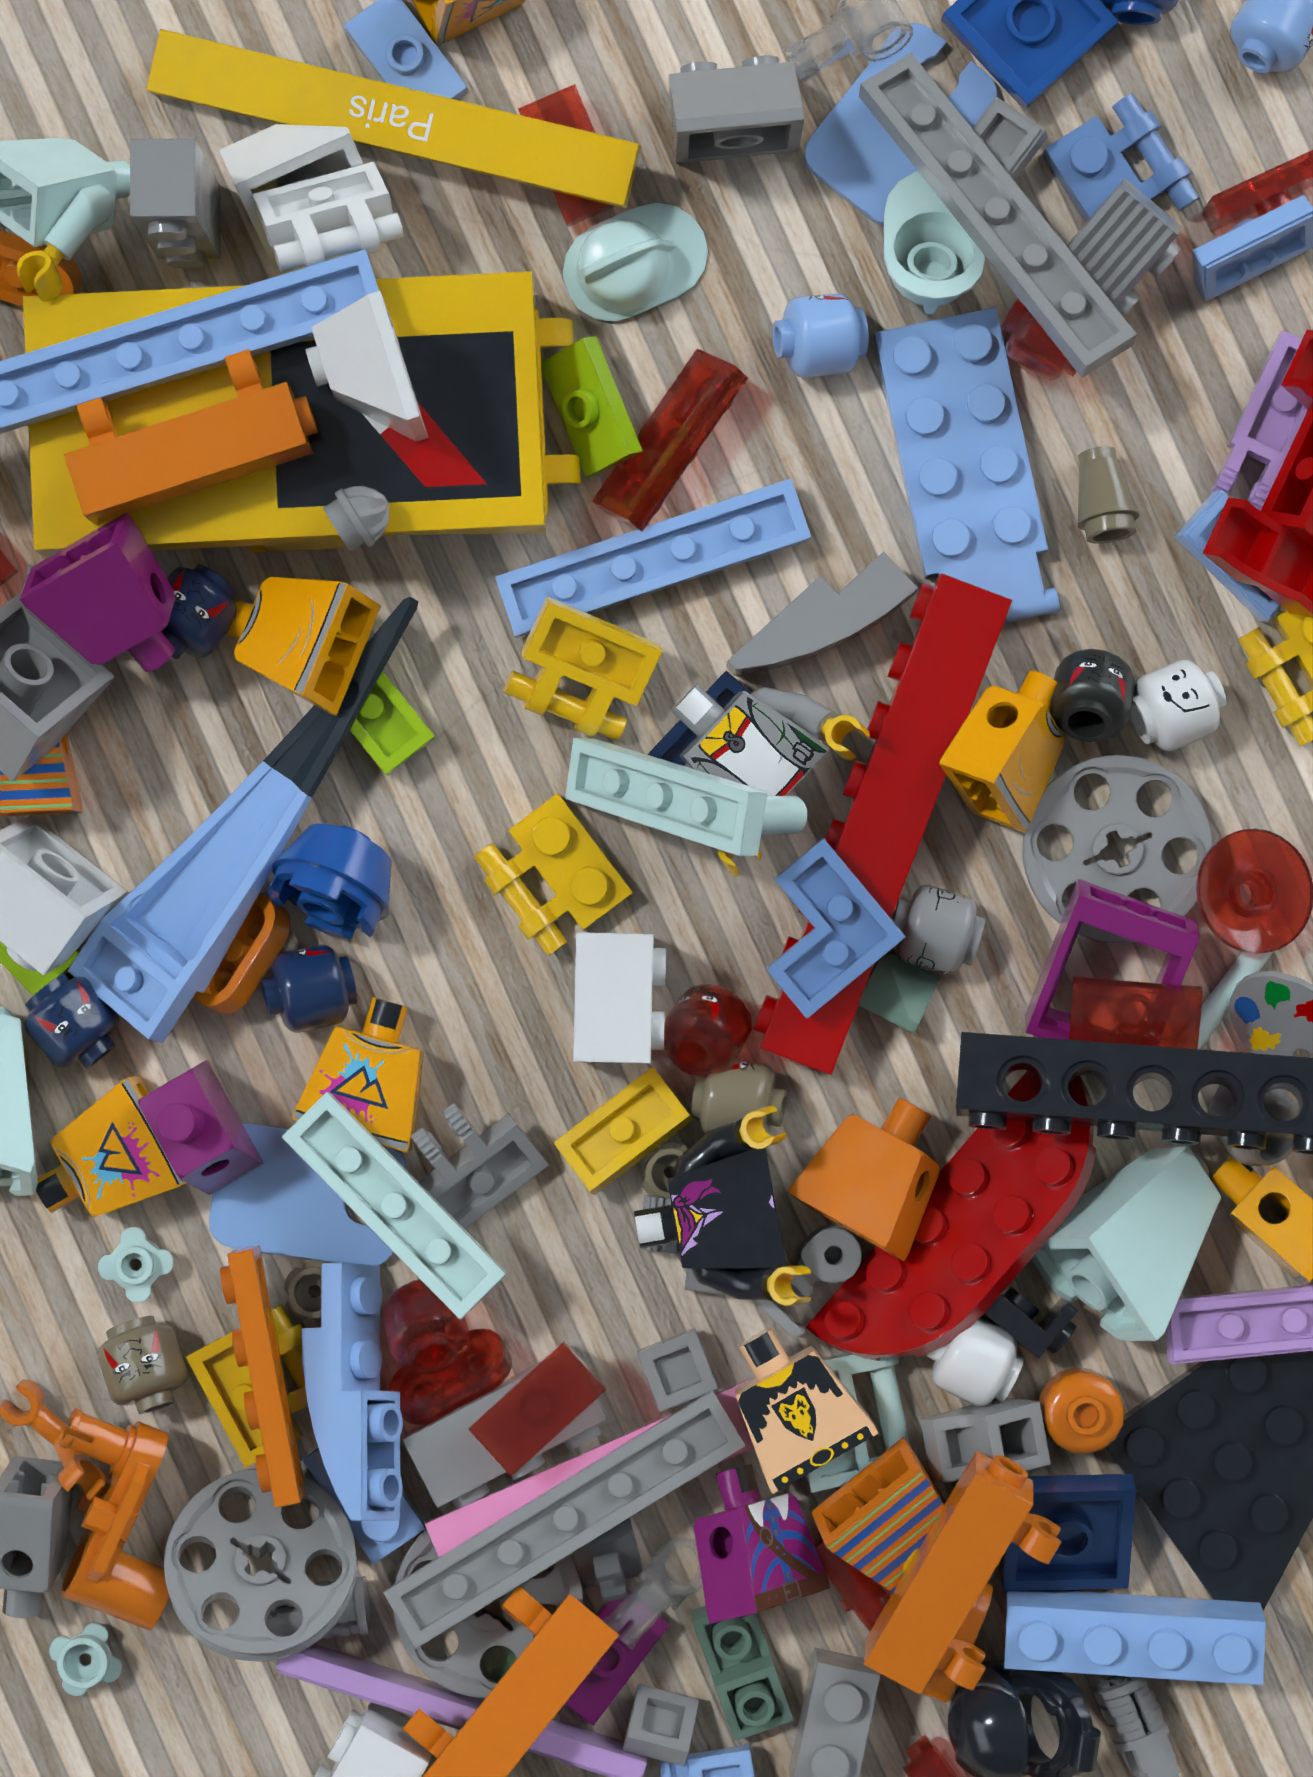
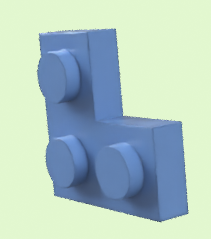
M824 838L774 878L814 926V929L771 963L766 970L802 1014L809 1018L902 941L905 936Z

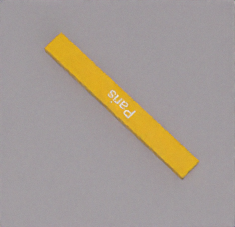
M164 29L159 31L146 90L151 94L275 124L347 127L354 143L626 209L642 148L638 143Z

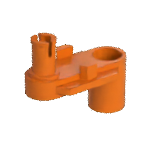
M75 1408L68 1418V1422L71 1423L70 1428L65 1426L63 1429L59 1447L69 1448L110 1464V1475L105 1486L97 1492L91 1501L86 1498L84 1490L79 1498L77 1510L86 1513L81 1527H84L85 1530L66 1571L61 1588V1597L151 1631L158 1622L169 1598L164 1567L125 1553L122 1549L163 1459L169 1438L168 1433L139 1421L133 1426L128 1425L126 1429L82 1413V1410Z

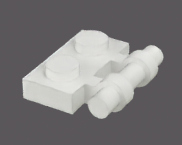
M374 162L252 194L257 216L271 248L273 247L280 271L301 265L305 267L325 262L327 258L356 250L366 249L367 254L381 250L382 243L404 237L400 218L397 213L393 214L389 192Z

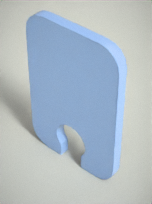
M919 23L903 25L891 36L812 134L805 147L804 159L807 168L813 175L867 218L879 225H884V211L889 193L898 181L916 172L917 169L859 98L860 85L865 80L910 53L914 55L921 65L936 58L947 41L929 27ZM970 61L959 75L956 90L947 98L970 127L973 128L995 97H997V89L992 78Z
M242 1123L264 1164L213 1193L209 1225L213 1237L220 1244L237 1249L260 1245L261 1252L337 1263L345 1262L378 1266L387 1261L393 1254V1251L367 1224L358 1223L349 1216L346 1203L282 1138L289 1128ZM383 1146L406 1169V1160L402 1152ZM224 1160L218 1161L217 1165L222 1163Z

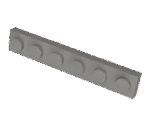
M912 53L861 83L859 98L1082 378L1133 346L1137 333Z
M711 1390L383 1591V1594L414 1647L418 1648L746 1445L715 1393Z

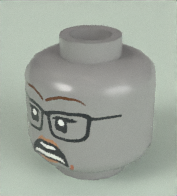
M931 885L920 886L914 892L910 902L899 899L892 917V921L905 936L898 943V954L901 960L905 963L945 975L955 973L962 963L969 966L972 965L985 925V918L977 916L976 903L972 898Z

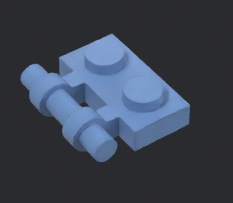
M1133 93L1125 96L1112 106L1124 125L1115 134L1110 136L1099 117L1095 116L1047 146L1042 153L1085 222L1101 206L1123 178L1127 179L1151 201L1167 192L1178 211L1184 210L1200 198L1188 180L1191 171L1182 157L1175 160L1157 132L1161 128L1159 121L1152 110L1147 112L1143 110ZM1135 146L1138 147L1154 172V175L1141 183L1122 155Z

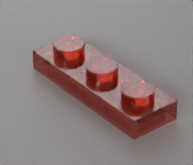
M697 348L638 433L637 438L643 452L616 465L592 502L606 514L643 532L652 517L660 510L664 500L683 472L695 459L699 449L723 414L731 407L734 398L748 380V377L734 364Z

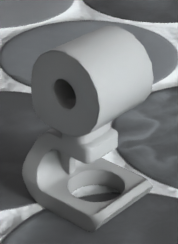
M832 1225L819 1227L810 1233L798 1248L799 1259L797 1262L798 1266L808 1267L811 1274L794 1275L791 1283L792 1290L804 1296H810L814 1291L812 1285L815 1281L838 1283L846 1281L853 1276L860 1266L862 1255L859 1243L854 1236L843 1228ZM756 1300L760 1308L788 1335L796 1337L806 1333L802 1324L794 1322L773 1301Z

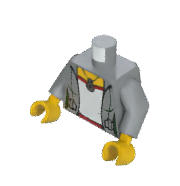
M696 684L671 710L677 718L697 735L680 754L685 767L767 791V796H787L830 750L822 741H827V744L843 759L850 761L855 759L856 756L849 749L842 746L844 736L851 731H859L867 738L870 736L869 731L853 716L838 715L806 695L767 687L755 690L752 694L740 691L722 708ZM716 849L727 871L732 876H740V871L732 861L734 854ZM760 850L758 851V856H755L758 861L762 857Z

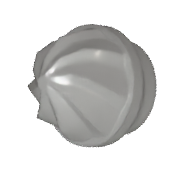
M355 486L344 490L341 488L335 492L338 499L326 505L323 509L347 548L352 551L364 543L369 548L376 544L377 539L388 526L390 513L389 503L385 496L375 489L365 486Z

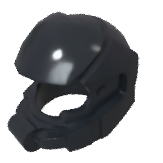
M1004 1660L981 1663L985 1666V1671L973 1691L959 1686L948 1709V1733L955 1750V1761L969 1775L973 1777H1022V1775H1029L1031 1777H1076L1083 1772H1092L1096 1769L1101 1732L1093 1726L1090 1712L1083 1701L1084 1692L1070 1677L1068 1678L1062 1672L1004 1669ZM1033 1695L1041 1700L1050 1715L1056 1716L1058 1722L1059 1745L1052 1759L1041 1750L1034 1734L1031 1718Z

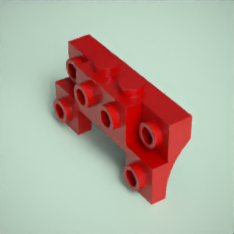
M1307 329L1281 383L1283 388L1308 409L1261 511L1247 500L1228 497L1202 554L1235 581L1256 585L1289 613L1313 618V330Z

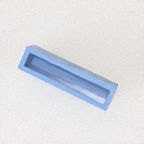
M1066 1590L1007 1591L1004 1669L1263 1685L1266 1620L1261 1603Z

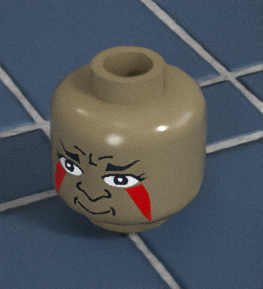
M720 1057L714 1061L709 1070L701 1069L698 1073L692 1098V1118L700 1119L702 1130L706 1133L711 1129L743 1119L745 1115L754 1110L773 1105L778 1111L767 1114L763 1118V1128L767 1133L769 1125L780 1127L782 1124L787 1091L776 1088V1076L769 1065Z
M144 1316L126 1321L107 1330L108 1340L99 1347L97 1355L113 1403L122 1406L135 1404L138 1414L150 1413L173 1404L175 1400L172 1391L180 1388L188 1378V1369L174 1328L168 1324L156 1323L154 1316Z

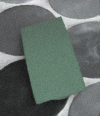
M706 1605L690 1610L693 1626L709 1666L714 1687L734 1741L794 1721L757 1613L709 1624Z

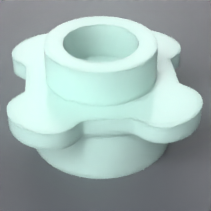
M129 1227L121 1233V1243L112 1254L104 1255L100 1258L98 1272L103 1279L114 1280L123 1287L126 1297L130 1301L143 1302L151 1296V1286L161 1275L168 1274L172 1270L174 1259L169 1250L160 1249L154 1242L146 1239V1233L142 1228ZM135 1258L139 1259L142 1263L140 1270L137 1271L130 1267L131 1260Z
M89 1623L82 1633L70 1638L58 1636L50 1645L49 1655L52 1660L57 1662V1670L63 1680L62 1687L72 1696L83 1695L87 1688L96 1685L100 1681L114 1682L121 1674V1660L112 1655L107 1643L109 1631L101 1623ZM84 1653L91 1656V1663L88 1665H84L80 1661V1656Z

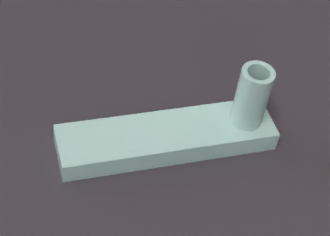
M573 738L565 799L737 856H758L761 835L797 834L806 825L807 808L803 800L797 796H767V791L598 739Z
M326 1092L282 1136L295 1152L460 1320L508 1274L330 1092Z

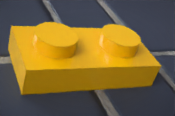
M651 1067L553 1143L592 1195H596L694 1119L656 1069Z

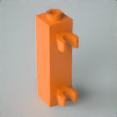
M247 349L225 357L238 398L121 436H117L107 403L104 404L102 397L77 405L90 446L66 453L64 457L84 517L96 525L117 518L126 512L128 514L313 454L308 436L318 433V428L307 396L295 399L287 382L264 389L255 358L251 355L250 350Z
M976 1450L867 1636L863 1665L919 1695L923 1692L936 1668L943 1671L948 1678L958 1685L972 1691L974 1690L985 1671V1666L981 1663L986 1653L969 1642L955 1640L954 1638L1008 1546L1013 1542L1031 1557L1049 1564L1061 1544V1540L1056 1538L1061 1530L1058 1525L1042 1516L1029 1513L1033 1506V1480L1027 1478L1028 1473L1022 1466L1005 1456L995 1455L992 1459Z
M517 1586L504 1602L501 1609L535 1637L455 1737H452L420 1708L402 1729L436 1758V1761L423 1777H507L617 1639L619 1634L571 1594L566 1597L552 1615L520 1586Z

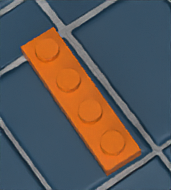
M260 1245L236 1249L227 1254L229 1265L220 1267V1278L227 1305L236 1303L241 1328L232 1330L236 1362L238 1367L248 1366L253 1391L244 1392L247 1422L250 1430L260 1429L264 1454L256 1455L258 1481L262 1493L272 1492L275 1508L297 1504L302 1501L307 1493Z

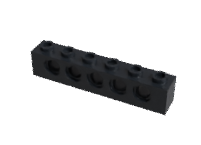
M961 1032L956 1114L957 1116L969 1117L968 1126L979 1129L1005 1130L1007 1129V1120L1033 1122V1132L1069 1135L1071 1134L1072 1125L1097 1127L1098 1137L1118 1140L1136 1139V1130L1162 1132V1142L1183 1145L1201 1144V1135L1227 1137V1147L1247 1150L1266 1149V1140L1292 1142L1293 1152L1313 1155V1058ZM1017 1070L1031 1071L1039 1078L1041 1090L1031 1100H1015L1004 1089L1006 1078ZM1088 1074L1097 1077L1105 1087L1106 1094L1104 1098L1092 1106H1083L1076 1103L1069 1094L1068 1086L1077 1076ZM1153 1079L1164 1084L1169 1092V1103L1158 1111H1148L1141 1108L1133 1096V1089L1139 1082ZM1210 1084H1219L1226 1087L1234 1098V1109L1223 1116L1208 1114L1199 1103V1091ZM1274 1089H1284L1291 1092L1299 1104L1298 1116L1289 1121H1279L1272 1118L1265 1109L1264 1096Z

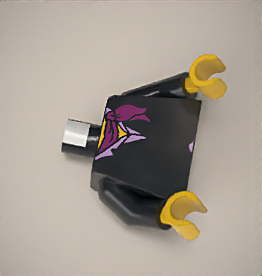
M772 1105L754 1110L745 1115L743 1119L707 1131L677 1159L675 1176L667 1179L671 1205L634 1211L640 1248L678 1242L682 1268L692 1269L693 1275L699 1284L739 1300H774L784 1306L809 1303L811 1297H798L795 1295L791 1286L794 1275L811 1274L808 1267L803 1265L786 1266L766 1154L767 1147L785 1140L786 1132L776 1136H770L765 1132L763 1118L767 1114L778 1111Z

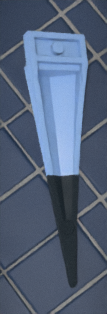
M412 597L403 599L367 642L337 716L329 714L313 705L238 788L172 854L100 920L68 969L73 976L88 979L97 996L148 1040L163 1043L197 991L205 992L273 869V862L281 855L416 612L419 601Z

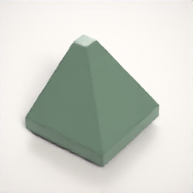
M888 951L878 960L865 986L858 1006L914 1034L940 978L918 966L905 963L899 956Z

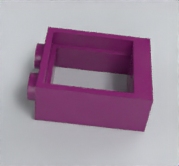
M1078 879L1025 1013V1033L1039 1038L1157 1046L1200 939L1197 921ZM1082 923L1167 952L1134 1037L1050 1007Z

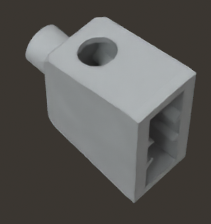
M13 1456L0 1476V1589H4L2 1612L7 1616L14 1618L38 1616L41 1613L42 1593L49 1592L64 1565L73 1487L67 1492L58 1480L59 1473L64 1469L61 1461Z

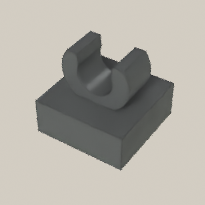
M630 1518L572 1553L582 1589L600 1585L603 1603L628 1597L625 1579L644 1575Z

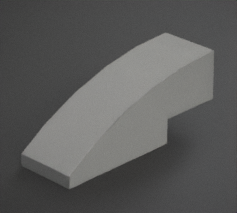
M882 552L838 594L820 575L728 660L726 667L736 676L772 670L810 659L850 641L878 624L915 594L918 587L885 552Z

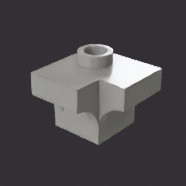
M994 1398L992 1402L985 1406L969 1405L920 1419L930 1476L934 1482L946 1483L959 1480L976 1450L992 1459L995 1455L1005 1456L1022 1466L1028 1473V1476L1032 1469L1051 1464L1039 1401L1005 1398L1004 1401L1000 1402Z

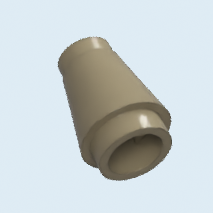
M1101 446L1081 452L1078 455L1080 464L1078 528L1085 530L1087 542L1094 544L1116 542L1136 533L1135 520L1139 518L1140 514L1120 462L1116 457L1115 448Z

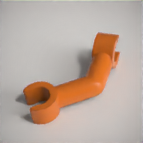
M22 1379L16 1386V1389L28 1398L31 1409L22 1411L16 1408L10 1401L4 1400L0 1405V1415L6 1422L15 1426L28 1424L55 1447L64 1468L58 1475V1480L62 1487L68 1492L77 1483L84 1490L86 1498L91 1501L107 1482L105 1473L86 1455L69 1448L59 1447L64 1427L70 1428V1426L44 1405V1394L39 1385L31 1380Z

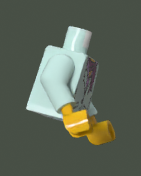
M69 138L0 141V223L33 247L47 245L44 251L26 253L17 263V274L27 293L31 292L35 287L41 301L48 302L56 298L63 288L62 279L56 269L59 262L63 258L70 260L89 234L105 231L114 223L115 199L130 196V166L126 161L106 162L77 141Z

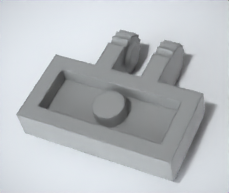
M455 1103L445 1109L443 1113L446 1117V1123L455 1135L461 1136L467 1144L449 1159L431 1132H427L422 1127L411 1135L415 1144L435 1168L422 1178L419 1183L464 1229L549 1166L538 1148L509 1113L482 1134H479Z

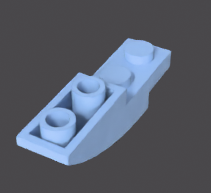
M345 1262L323 1263L321 1271V1327L301 1329L302 1364L306 1398L314 1435L335 1493L351 1521L400 1520V1499L403 1491L400 1476V1434L402 1432L403 1419L400 1411V1392L380 1391V1370L382 1367L380 1307L383 1298L380 1285V1266Z

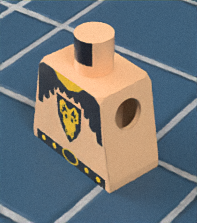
M772 1328L761 1331L738 1346L755 1378L736 1388L735 1395L772 1494L879 1434L871 1417L812 1346L788 1358Z

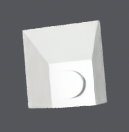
M275 124L219 150L277 276L305 268V266L301 265L283 271L279 270L273 247L271 248L257 216L252 194L363 165L347 127ZM355 251L325 259V261L351 254Z
M381 291L362 297L311 327L317 346L306 349V354L317 387L329 383L330 389L337 401L416 442L428 438L393 323Z
M30 815L0 830V941L7 946L8 955L17 964L28 970L38 971L44 976L70 958L93 933L100 920L123 900L128 891Z

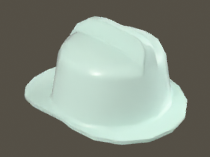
M918 171L898 181L889 193L884 211V261L888 275L892 278L895 288L904 298L915 304L923 305L925 314L933 315L938 306L946 305L958 299L962 294L970 291L982 276L985 255Z
M652 203L635 207L590 227L574 240L565 256L563 268L566 292L579 310L594 319L615 322L632 318L673 300L694 287L705 270L708 253L705 235L693 216L677 206Z

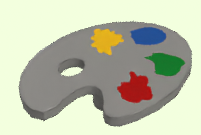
M1276 971L1255 972L1245 976L1236 984L1229 1005L1231 1022L1238 1038L1249 1053L1298 1057L1295 1051L1297 1049H1304L1313 1055L1312 984L1301 978Z

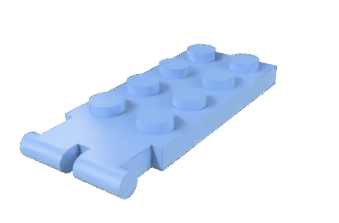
M994 307L875 332L873 340L924 578L938 577L943 573L1013 600L1005 619L1006 623L1060 612L1056 588L1044 590L1037 555L1046 553L1048 547L997 308Z

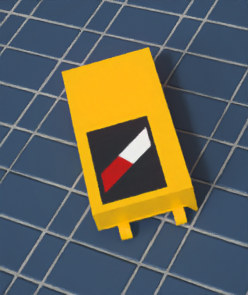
M532 271L376 279L378 289L381 291L393 323L427 431V439L416 442L337 401L330 389L329 383L317 387L306 354V349L317 346L315 338H311L256 355L254 358L264 389L287 382L295 399L307 396L318 428V433L308 436L313 454L129 513V515L134 520L151 551L249 546L250 553L347 548L323 507L338 499L335 492L341 488L344 490L355 486H365L383 494L389 503L390 515L388 526L381 536L439 534L544 535L546 534V515H549L547 485L565 483L581 485L579 456L568 454L546 455L540 349L568 347L573 344V321L567 318H539V310L536 309ZM246 285L60 294L48 302L41 301L39 296H23L25 353ZM226 364L104 402V404H108L117 436H121L238 398ZM78 410L28 425L34 550L46 559L114 520L111 519L94 525L84 517L64 454L90 446Z

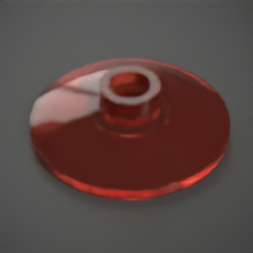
M1256 828L1230 833L1218 840L1208 850L1200 865L1197 875L1196 893L1201 915L1213 934L1229 947L1250 954L1273 952L1293 942L1305 928L1313 907L1312 877L1302 855L1282 836L1268 830ZM1241 883L1247 885L1251 891V900L1248 905L1243 902L1240 895Z

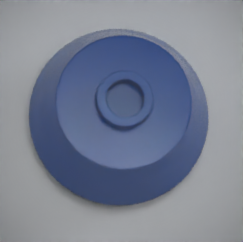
M323 823L312 824L273 862L272 872L274 877L268 888V896L278 906H285L288 899L308 914L304 924L321 932L340 938L352 939L356 928H359L367 936L372 937L378 922L387 918L389 914L392 861L380 846L356 829Z

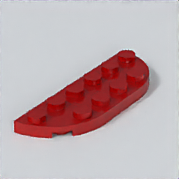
M1027 1070L1007 1094L1018 1101L1031 1100L1040 1092L1041 1082L1033 1072ZM1077 1076L1068 1086L1069 1094L1076 1103L1083 1106H1092V1099L1082 1078ZM1007 1120V1129L1005 1130L977 1128L939 1172L905 1261L875 1246L860 1263L855 1274L840 1286L805 1328L840 1352L879 1361L880 1358H894L910 1354L918 1357L950 1343L961 1332L970 1328L986 1312L1076 1206L1088 1183L1095 1161L1096 1148L1093 1146L1094 1126L1072 1125L1071 1134L1069 1135L1033 1132V1122Z

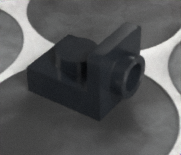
M1010 1286L1004 1295H999L984 1314L1039 1359L1046 1350L1052 1355L1055 1354L1069 1340L1077 1327L1071 1319L1076 1315L1078 1309L1069 1301L1061 1298L1037 1325L1032 1319L1039 1310Z

